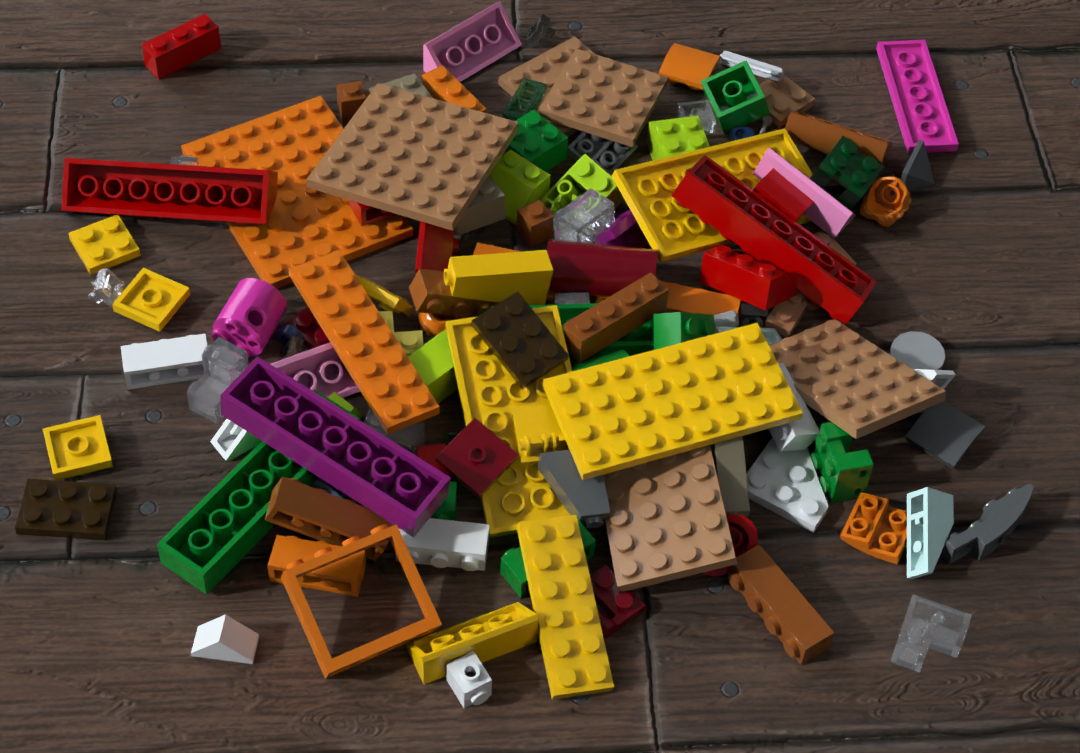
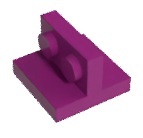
M631 210L617 216L585 241L586 243L595 242L596 244L643 248L649 243Z

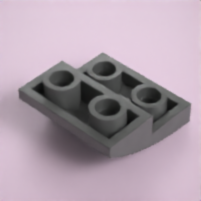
M582 132L567 148V155L577 162L586 154L609 175H612L614 170L618 169L638 146L634 143L633 147Z
M943 401L927 408L905 436V440L954 470L967 450H971L986 426Z

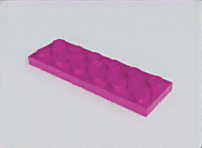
M926 41L878 42L876 50L907 153L912 154L918 140L924 141L927 153L957 151L959 143Z

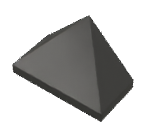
M918 140L902 172L901 180L905 183L908 190L935 184L925 144L921 140Z

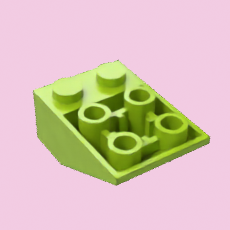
M584 154L540 201L546 208H550L554 214L553 231L563 240L569 241L609 216L625 199L612 176Z

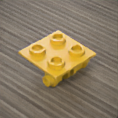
M551 404L512 408L521 464L538 462L540 453L569 450Z

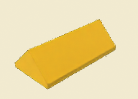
M516 602L406 643V647L425 685L446 677V664L472 651L475 652L480 662L483 663L536 643L539 618L535 612Z

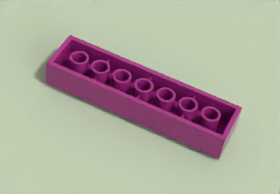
M258 356L220 395L222 416L393 525L397 524L399 529L413 538L448 497L451 477Z

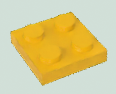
M118 214L68 233L71 243L90 275L141 256L139 247Z
M143 268L112 304L113 311L160 332L190 296V289L187 286Z
M100 415L43 428L54 480L113 467Z

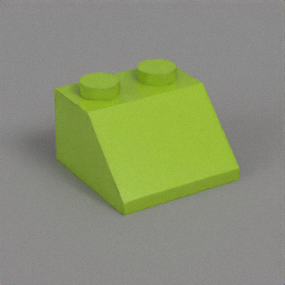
M509 150L499 159L489 174L505 195V218L515 225L517 223V209L541 200L550 189V174L512 150Z

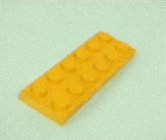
M577 515L518 522L516 527L533 610L539 618L538 635L552 700L612 691L614 683Z

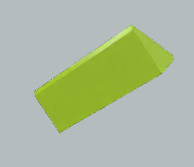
M445 329L407 356L437 403H440L458 389L447 331Z

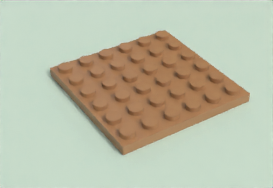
M377 83L306 179L307 188L453 231L518 132V122Z

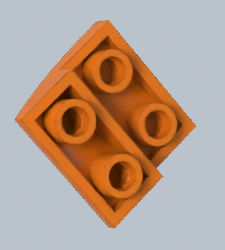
M674 43L668 51L658 74L668 77V83H681L688 85L693 90H703L701 80L712 76V73L719 64L720 56Z
M861 492L840 538L868 555L898 565L907 545V511L889 507V500L886 498Z

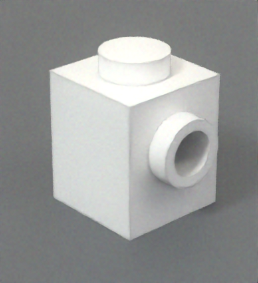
M474 651L446 664V680L464 709L471 705H480L492 695V679Z

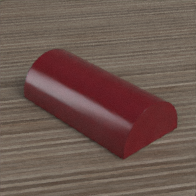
M552 239L548 241L547 253L553 267L549 290L612 296L650 272L656 276L657 249Z

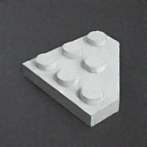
M772 437L746 474L749 499L814 533L826 515L829 506L809 451L806 448L804 450L780 452Z

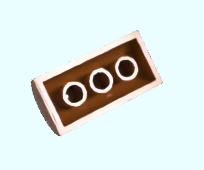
M799 111L789 114L785 127L794 144L825 154H829L841 137L845 136L857 145L858 151L865 157H873L883 167L893 144L890 140Z

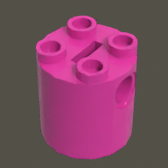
M256 278L240 280L213 324L211 337L215 342L223 344L232 350L239 359L247 360L250 356L259 355L287 310V301L280 291L266 281Z

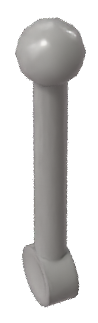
M770 116L763 117V125L758 135L764 134L767 126L772 124Z

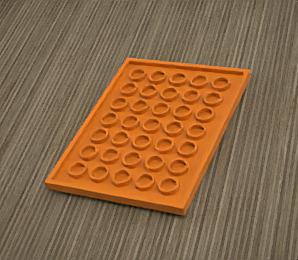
M322 96L181 145L184 157L189 165L257 169L278 172L277 197L267 224L225 222L259 278L276 289L293 283L289 276V268L337 250H340L346 261H350L413 236V228L405 216L397 214L361 226L349 206L348 199L307 188L306 179L344 129Z

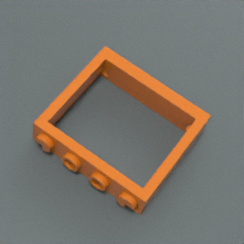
M387 524L380 525L370 531L371 535L362 539H360L359 535L351 537L342 542L343 546L332 551L331 547H327L314 554L315 558L303 562V559H298L285 566L287 570H284L282 573V582L325 679L433 633L442 625L397 524L388 527ZM390 540L425 619L332 658L297 578Z

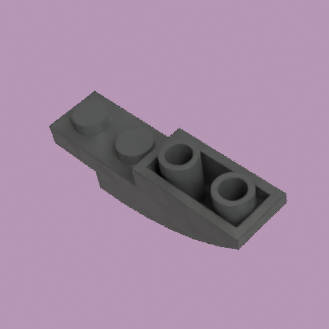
M1028 483L1021 488L1014 487L1003 498L990 500L983 507V514L980 520L972 523L964 532L960 534L955 532L947 538L941 555L942 559L950 565L972 553L980 561L995 551L1006 541L1019 524L1034 486Z

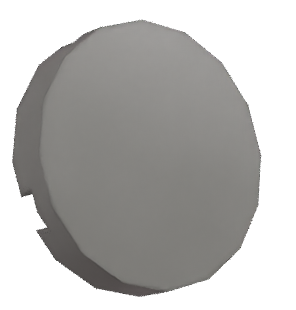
M910 331L900 334L894 339L889 352L891 356L912 369L941 370L945 361V351L940 342L923 332Z

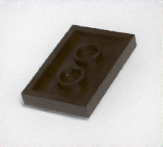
M518 291L472 320V327L522 390L568 360V353Z
M27 479L15 525L16 534L106 540L117 494L116 485Z

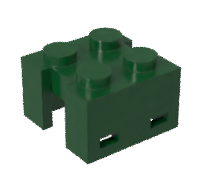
M842 136L810 179L822 189L831 178L841 184L846 189L837 200L851 210L884 167L873 157H865L858 151L857 145Z

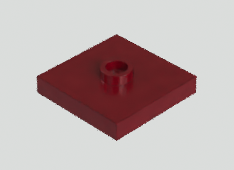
M474 418L435 457V461L477 498H480L518 459L519 454L479 420Z

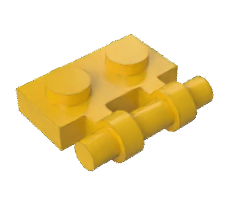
M356 275L370 299L378 302L379 307L398 314L402 312L407 316L413 313L414 307L405 298L393 294L379 284Z

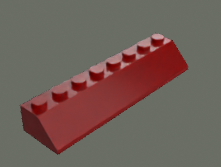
M706 155L686 173L671 195L680 206L690 209L698 215L703 223L713 226L725 239L733 241L740 246L745 254L755 257L763 264H771L777 270L786 273L794 287L805 294L810 302L820 305L829 312L833 319L841 321L845 325L877 283L871 276Z
M64 158L61 211L267 224L277 197L278 172L257 169Z

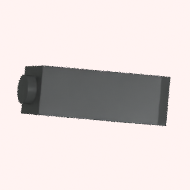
M570 450L540 453L537 463L538 470L570 516L577 515L578 520L583 526L586 525L587 528H597L604 525L605 519H608L611 513L604 475L582 480Z

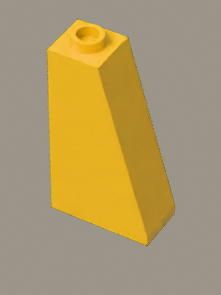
M547 250L450 257L448 269H444V282L446 286L449 285L452 297L500 303L518 291L528 305H545L553 267Z

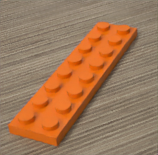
M340 250L289 268L290 278L387 435L440 414L438 403Z

